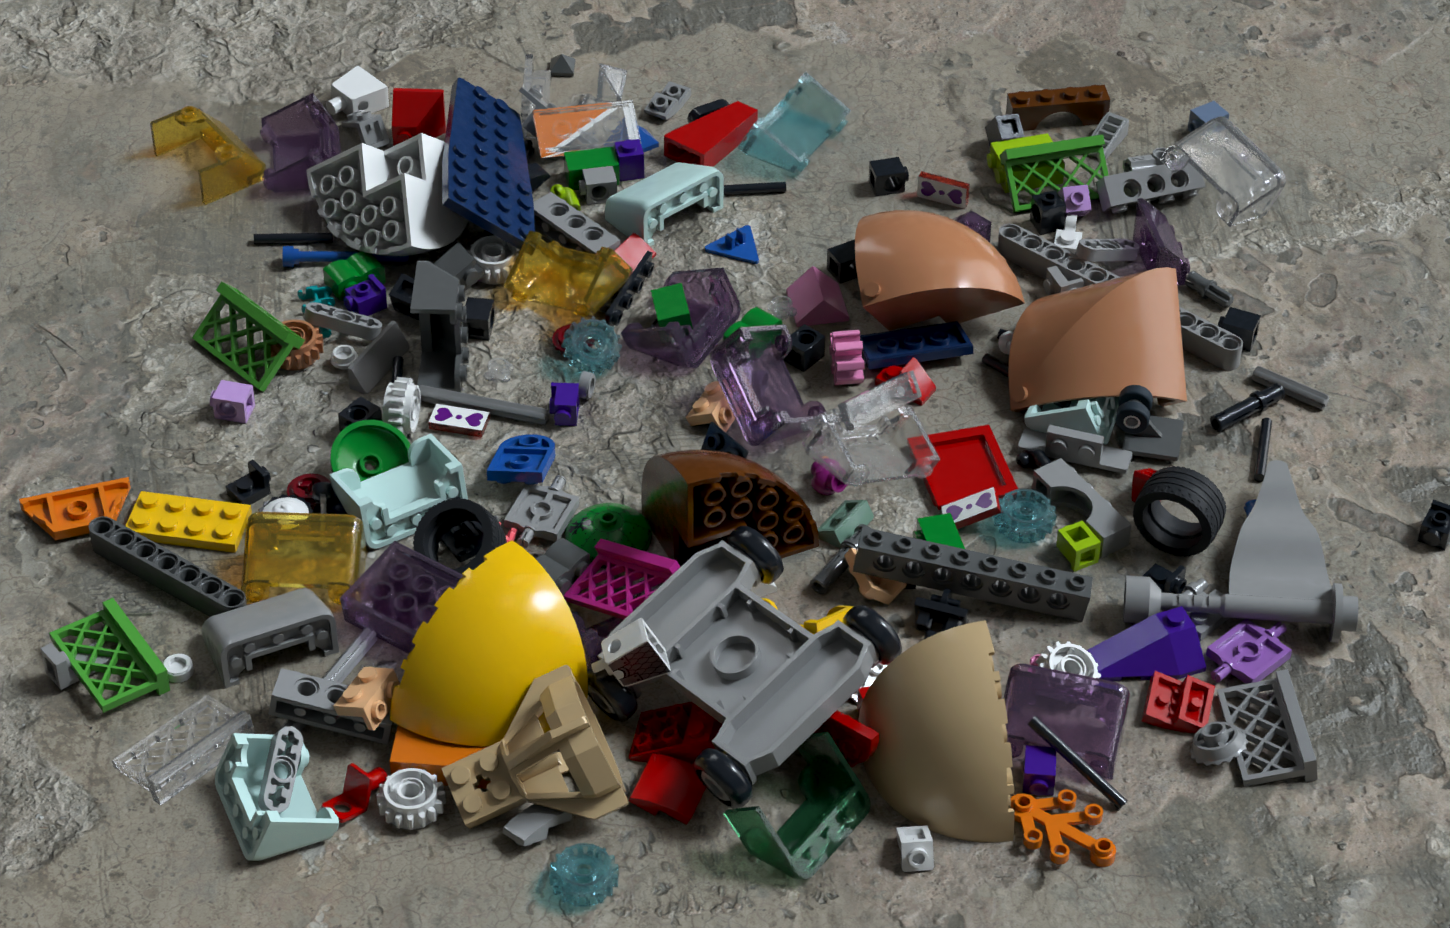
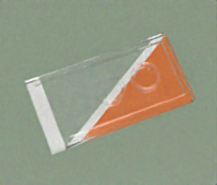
M633 100L533 110L541 158L564 156V152L613 147L614 142L628 139L640 140Z

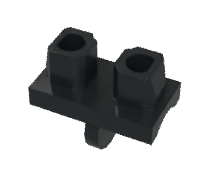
M947 588L943 591L942 596L932 594L930 600L916 597L914 603L916 615L915 628L916 630L926 632L931 630L935 621L943 624L942 632L953 627L968 624V609L960 608L961 601L952 599V590Z

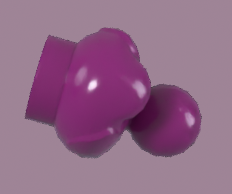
M829 459L816 460L812 463L810 470L814 477L811 479V486L821 495H832L845 489L848 476L838 463Z

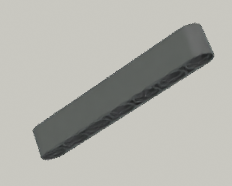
M105 516L97 517L89 523L91 544L95 553L211 617L247 605L246 596L242 590L121 523Z

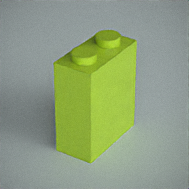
M1048 133L991 143L990 153L987 154V164L990 169H993L996 182L1001 184L1005 193H1009L1005 168L1004 165H1001L999 155L1006 149L1053 142ZM1063 160L1059 164V166L1062 169L1065 168V163ZM1040 162L1034 170L1047 178L1053 168L1045 162ZM1021 166L1012 167L1013 176L1022 182L1028 171ZM1055 170L1049 181L1055 185L1063 184L1064 176ZM1031 174L1025 185L1033 189L1039 188L1043 182Z

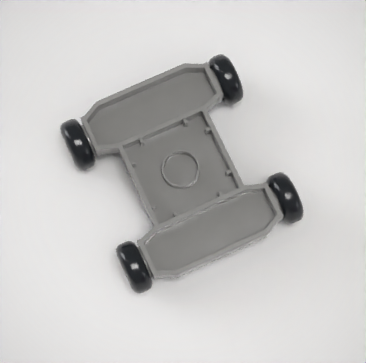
M738 526L728 536L727 543L721 540L718 544L695 553L610 632L609 636L637 619L642 618L665 648L671 669L670 673L625 687L621 685L614 674L598 680L591 664L587 666L588 696L606 715L616 721L625 722L631 718L638 708L636 699L642 694L640 689L658 679H662L720 722L722 726L717 736L712 740L715 749H704L694 760L693 767L699 780L711 794L727 807L736 810L743 808L753 797L752 785L757 781V775L780 766L867 681L871 668H874L877 664H890L902 652L901 641L895 630L880 614L868 606L855 605L846 613L842 622L837 620L833 625L813 635L750 591L752 587H756L759 583L772 584L782 574L784 566L779 553L773 545L757 530L749 526ZM603 650L598 655L599 660L604 658Z

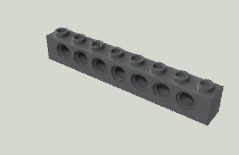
M862 527L853 566V572L944 591L947 588L951 589L953 594L1083 622L1090 601L1093 578Z

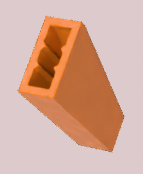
M398 725L390 757L391 775L398 770L406 768L425 769L431 775H437V782H443L444 786H448L441 768L489 746H469L443 742L416 734ZM483 779L477 788L487 789V785L491 781Z

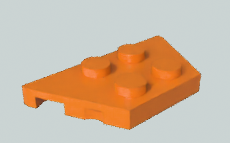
M129 477L21 498L19 501L21 510L52 538L59 540L89 534V523L97 517L105 516L117 521L131 487Z

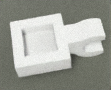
M1067 214L1065 230H1056L1054 244L1075 254L1083 232H1076L1077 215Z

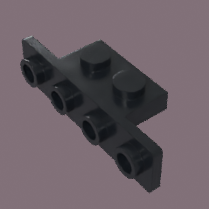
M647 251L631 275L612 268L591 298L590 308L606 313L604 332L610 333L614 325H619L623 311L631 307L635 293L639 294L641 292L645 278H650L654 270V263H652L653 252Z

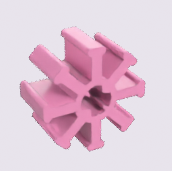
M849 330L830 333L831 346H829V353L832 357L831 373L834 375V385L863 383V369H865L862 359L863 343L860 341V331Z

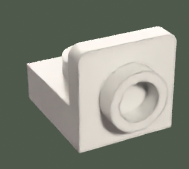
M928 825L897 827V842L901 851L902 870L904 872L932 870L934 868L933 839Z

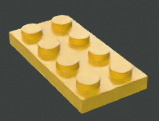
M141 491L126 523V527L155 543L236 553L252 511L251 505Z

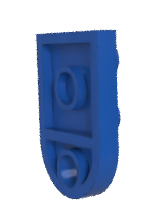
M534 434L519 435L505 440L500 444L486 470L487 481H497L501 484L524 482L528 485L543 483L556 456L554 441L546 436Z

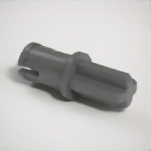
M1191 271L1185 278L1188 280L1185 281V285L1196 290L1205 300L1209 298L1224 308L1230 307L1234 301L1232 294L1217 286L1216 281L1208 280L1196 271Z

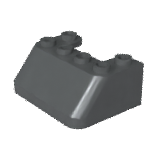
M417 261L410 313H419L422 353L417 385L461 392L462 382H467V365H464V363H469L470 358L469 347L464 346V343H468V327H463V322L467 320V307L463 306L462 303L465 302V285H460L458 278L430 261Z

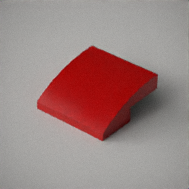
M1155 671L1150 678L1141 721L1164 729L1196 733L1208 724L1215 686L1189 675L1182 682Z
M652 753L628 801L654 816L661 810L687 825L706 787L696 775L693 764L673 757Z

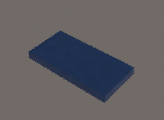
M958 321L860 335V341L863 343L862 359L868 369L907 364L913 357L918 362L974 354L973 344Z

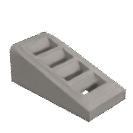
M1107 112L1091 135L1103 134L1105 160L1128 135L1129 120L1111 112ZM1091 154V156L1098 158L1097 154Z

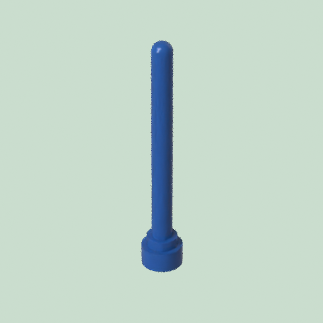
M283 246V267H294V264H299V262L347 260L350 256L360 251H299V249H294V246ZM372 254L379 262H407L410 257Z

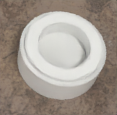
M173 654L163 662L168 671L170 682H184L193 675L192 659L185 654Z

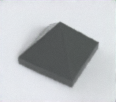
M564 54L551 58L549 76L573 77L576 59Z

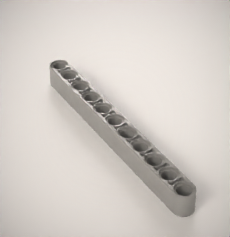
M1004 224L999 228L997 251L1005 259L1046 279V269L1052 266H1057L1067 281L1082 278L1085 282L1084 286L1120 278L1018 225ZM1179 307L1183 350L1223 370H1235L1238 368L1243 347L1242 339Z

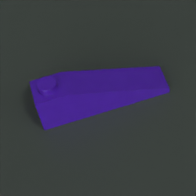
M1182 606L1154 614L1086 650L1091 654L1095 662L1098 663L1097 670L1101 677L1097 682L1121 681L1123 677L1139 676L1141 680H1150L1155 671L1175 679H1181L1187 675L1191 676L1206 671V664L1196 626Z

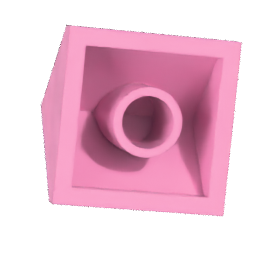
M812 266L786 289L797 327H801L804 324L811 326L849 321V315L839 284L816 267Z

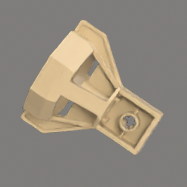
M568 665L559 667L533 680L504 739L441 768L463 822L469 829L525 803H532L593 820L615 812L629 803L619 768L604 733ZM543 712L551 729L546 733L543 732L538 717ZM570 771L580 792H569L562 776L563 773ZM483 779L491 781L487 785L488 790L486 792L477 789L480 781Z

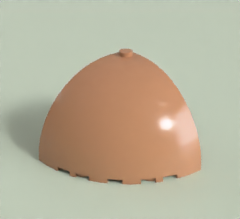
M915 210L879 212L862 217L857 224L855 260L862 305L889 331L938 316L946 323L955 321L963 323L1025 304L1020 285L1015 274L1008 266L1006 259L984 237L964 224L945 216Z

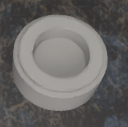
M583 371L578 382L579 398L589 400L595 389L596 377L592 372Z

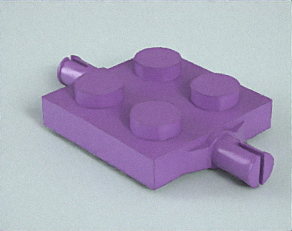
M1244 619L1207 647L1206 656L1220 665L1211 672L1212 679H1216V682L1219 683L1226 676L1232 674L1245 684L1263 680L1291 658L1292 650L1278 639L1280 635L1287 631L1286 625L1278 621L1270 629H1265L1255 625L1248 619Z

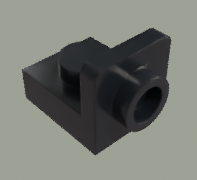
M253 459L248 462L249 473L226 485L227 495L236 503L251 505L271 494L270 473L264 466H260Z
M1155 563L1143 575V577H1150L1158 585L1162 593L1181 594L1187 584L1185 579L1186 567L1182 565L1174 572H1171Z

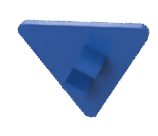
M749 225L737 228L734 232L727 233L726 236L705 246V252L751 264L759 263L751 226Z

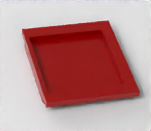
M990 425L909 438L914 460L933 505L938 510L942 509L941 506L992 487L997 491L999 499L1019 496V489Z

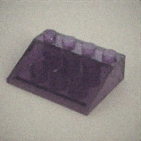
M394 541L340 597L344 620L362 630L364 628H369L371 631L374 630L377 633V638L409 654L415 647L412 640L422 622L424 621L428 624L438 609L434 606L435 603L449 587L454 590L463 575Z

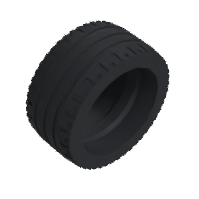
M1169 466L1157 470L1146 481L1133 507V520L1142 537L1155 548L1175 556H1194L1206 550L1215 539L1225 518L1226 502L1217 486L1209 478H1206L1205 475L1190 468ZM1160 500H1169L1181 504L1198 518L1199 523L1178 519L1162 506Z
M452 498L437 503L421 518L414 533L413 549L423 571L438 584L454 590L458 581L463 577L462 573L465 570L477 568L484 562L483 556L507 543L500 523L486 508L471 500ZM465 521L480 523L484 535L482 546L475 558L465 566L456 569L441 567L437 553L439 543L444 534L454 525Z

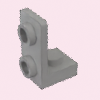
M358 111L347 115L348 120L341 122L342 127L357 128L363 144L379 148L390 143L381 114H371V111L364 113Z
M95 642V643H93V644H91V645H89V646L95 647L96 644H97V642ZM52 643L41 648L45 672L60 690L79 681V678L71 669L70 660L64 651L59 652ZM78 652L75 659L88 662L92 654ZM98 655L95 663L109 665L112 658Z

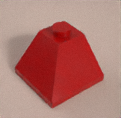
M393 88V146L420 133L434 138L446 133L444 89Z

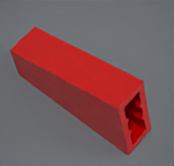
M736 101L664 135V156L680 163L714 167L758 130V110Z

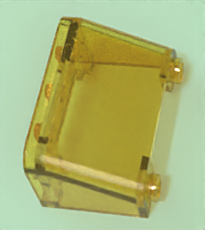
M529 231L504 287L512 293L511 297L518 302L525 303L527 300L569 310L580 317L587 318L588 315H594L627 282L633 269L611 248L601 246L595 255L564 248L557 241L553 240L551 243H546L541 239L542 234Z
M255 512L251 514L246 527L241 590L245 593L247 603H256L268 599L270 587L327 589L328 596L332 602L341 606H359L367 559L363 522L358 517L348 514Z

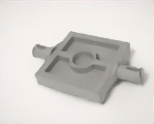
M557 475L551 486L526 484L505 517L504 528H515L517 532L522 533L517 540V544L521 547L524 545V548H527L533 537L556 542L566 529L579 507V497L562 491L563 486L566 484V479L563 476L560 478V475Z

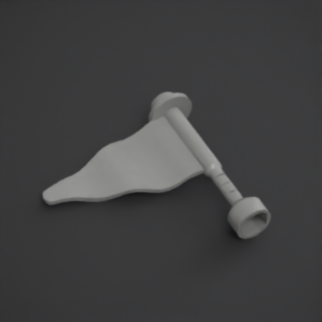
M1274 460L1268 463L1255 505L1241 527L1230 567L1228 594L1222 596L1162 593L1161 589L1150 577L1126 575L1123 623H1139L1154 614L1160 613V610L1167 611L1182 606L1186 612L1220 614L1226 618L1328 624L1329 641L1338 643L1341 631L1356 632L1358 597L1343 596V586L1341 583H1333L1331 587L1319 535L1301 509L1288 465L1283 461Z

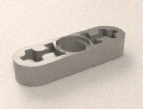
M1081 239L1075 254L1079 258L1091 262L1134 261L1137 258L1140 245L1128 239Z
M316 302L308 303L304 313V320L312 325L366 340H374L380 334L382 323L375 318Z
M284 727L272 737L258 797V804L262 811L269 810L281 813L290 804L303 746L302 734L294 727ZM289 736V742L293 743V745L286 749L285 755H280L285 751L286 742L281 739ZM276 763H282L286 766L288 770L286 779H280L275 775L274 765ZM277 786H284L278 789L276 793V800L280 801V803L272 806L273 801L268 799V797L276 792Z

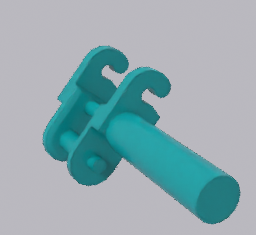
M315 285L306 287L305 294H303L302 290L297 292L299 299L306 300L312 298L313 300L315 299L312 302L332 307L335 305V300L330 297L332 289L328 286L317 287ZM303 304L301 310L305 313L306 305ZM319 327L323 338L331 336L330 329Z

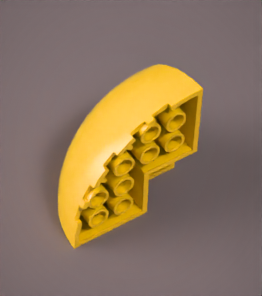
M513 540L483 556L484 562L474 570L470 568L462 573L463 577L458 581L454 590L449 587L435 603L434 606L438 609L428 624L424 621L422 622L412 640L415 647L408 654L407 659H403L400 668L405 671L400 685L394 687L389 720L411 732L431 739L460 745L491 746L504 739L534 679L559 667L568 665L585 697H588L585 653L572 613L562 593L546 570L530 553ZM543 712L538 717L543 732L546 733L551 729Z

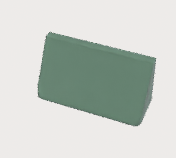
M845 500L818 528L819 539L840 548L841 543L854 534V530L859 524L868 525L873 520L874 514L867 500Z

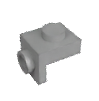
M1052 266L1046 269V279L1043 281V287L1047 295H1053L1084 287L1085 282L1082 278L1067 281L1058 267Z

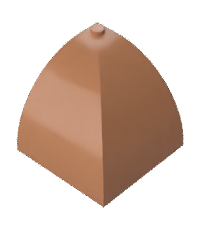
M1169 267L1156 268L1041 297L1032 302L1018 320L1010 346L1008 373L1011 411L1020 412L1028 410L1029 406L1038 405L1040 407V405L1062 401L1119 397L1122 389L1129 385H1140L1147 388L1153 398H1157L1158 405L1160 406L1186 402L1187 395L1176 269Z

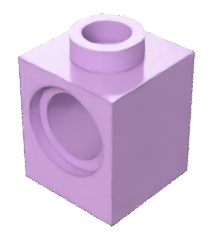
M1088 185L1063 187L1057 192L1066 204L1065 218L1067 214L1077 215V217L1085 216L1092 210Z
M221 380L217 389L213 390L210 396V406L213 407L214 417L216 419L246 424L255 407L253 385Z

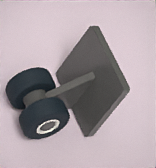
M1129 385L1122 389L1115 420L1117 426L1125 432L1123 450L1131 451L1134 456L1178 461L1184 421L1150 416L1149 411L1152 407L1153 396L1147 388L1140 385Z

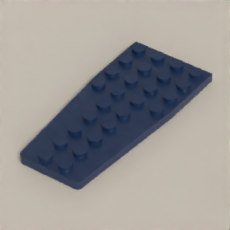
M459 77L452 85L442 158V205L530 255L535 250L534 203L520 114L510 108L503 100L495 99L489 95L482 87L474 86Z

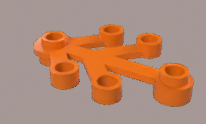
M1068 789L1060 791L1058 797L1035 799L1029 794L1020 793L1010 798L1011 808L1015 812L1014 820L1022 825L1024 832L1023 844L1026 848L1035 850L1042 845L1043 834L1039 829L1035 828V820L1045 827L1051 848L1050 859L1053 863L1065 864L1069 860L1070 849L1062 842L1061 835L1090 851V860L1096 866L1108 867L1114 863L1116 847L1111 840L1107 838L1096 840L1071 826L1100 824L1103 818L1101 806L1089 804L1081 812L1054 815L1045 812L1046 810L1059 808L1064 811L1074 809L1077 796L1075 792Z

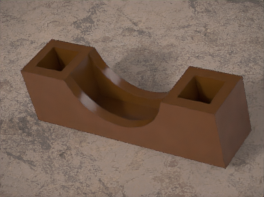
M1105 85L1007 93L1006 115L1019 114L1023 131L1035 130L1044 118L1057 112L1075 114L1081 119L1083 126L1097 125L1109 112L1110 97Z

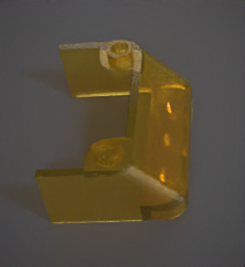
M186 106L181 110L150 122L154 154L157 157L199 139H202L215 152L217 163L198 170L202 203L204 205L259 183L267 176L265 163L225 124L198 108Z

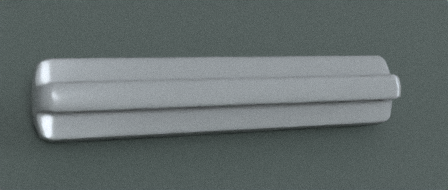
M1257 366L1253 371L1252 380L1266 387L1278 383V385L1283 387L1285 395L1323 410L1329 402L1328 394L1271 370Z

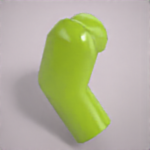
M555 184L551 187L550 192L564 199L566 203L576 210H581L577 194L573 189L562 187L560 184Z

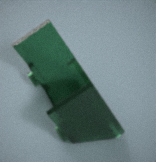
M828 731L813 733L798 747L799 752L807 762V766L801 771L798 780L799 788L806 800L777 832L759 806L727 809L723 813L752 856L794 879L811 878L870 811L871 802L868 793Z

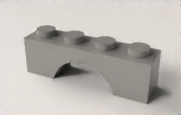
M1062 458L1034 470L1032 492L1048 507H1068L1082 513L1087 518L1086 525L1101 542L1100 558L1129 545L1131 524L1127 518L1121 516L1108 500L1100 496L1093 486L1079 476L1076 470L1069 466Z

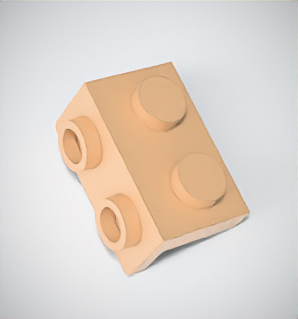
M736 380L709 383L686 416L690 426L714 422L723 431L727 432L747 403V399Z
M850 548L844 557L849 565L850 573L856 578L860 586V593L869 600L875 599L889 605L906 587V583L853 572L856 549Z
M363 667L334 704L337 715L363 717L368 730H376L391 709L394 687L400 685L395 670L393 668Z

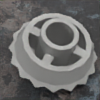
M1208 723L1194 735L1192 747L1189 751L1191 759H1196L1198 764L1204 763L1206 766L1211 764L1219 766L1222 762H1230L1233 758L1239 757L1242 751L1246 750V744L1249 742L1246 739L1247 735L1243 734L1232 723Z

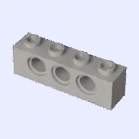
M1198 157L1109 175L1095 182L1103 212L1112 210L1113 214L1127 211V207L1134 205L1136 209L1150 206L1151 202L1159 200L1160 204L1174 201L1176 196L1182 195L1183 199L1192 198L1198 195L1199 190L1206 187ZM1171 177L1178 181V187L1171 183ZM1147 182L1154 185L1155 192L1148 189ZM1124 187L1130 189L1131 197L1124 193Z
M552 192L533 202L534 225L537 232L598 274L605 270V259L621 245L620 239Z
M280 669L271 696L269 715L388 745L394 722L389 720L390 711L376 730H368L363 717L337 715L334 704L349 685L302 674L297 671Z

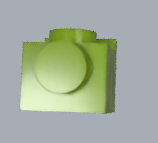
M1083 521L1058 529L1056 547L1071 563V569L1074 572L1099 563L1101 542Z

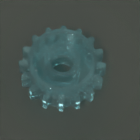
M582 317L578 324L573 322L570 328L566 330L563 336L565 339L561 344V347L566 348L563 356L568 357L569 365L576 367L578 372H598L601 375L605 368L611 370L614 362L617 363L620 357L619 352L622 348V345L618 344L620 335L615 334V327L605 323L606 320H597L595 317L586 320ZM587 343L595 345L597 349L590 348Z
M1016 489L1005 493L1003 499L999 498L1001 513L993 516L994 526H999V533L1014 542L1034 543L1045 539L1047 533H1052L1053 526L1056 524V507L1050 506L1051 500L1038 491Z
M578 843L565 847L561 854L557 853L555 855L556 862L550 863V885L553 886L554 895L560 894L564 903L568 902L576 907H591L592 905L603 903L607 896L611 897L613 895V887H618L619 866L615 864V856L608 855L604 847L601 848L592 843Z

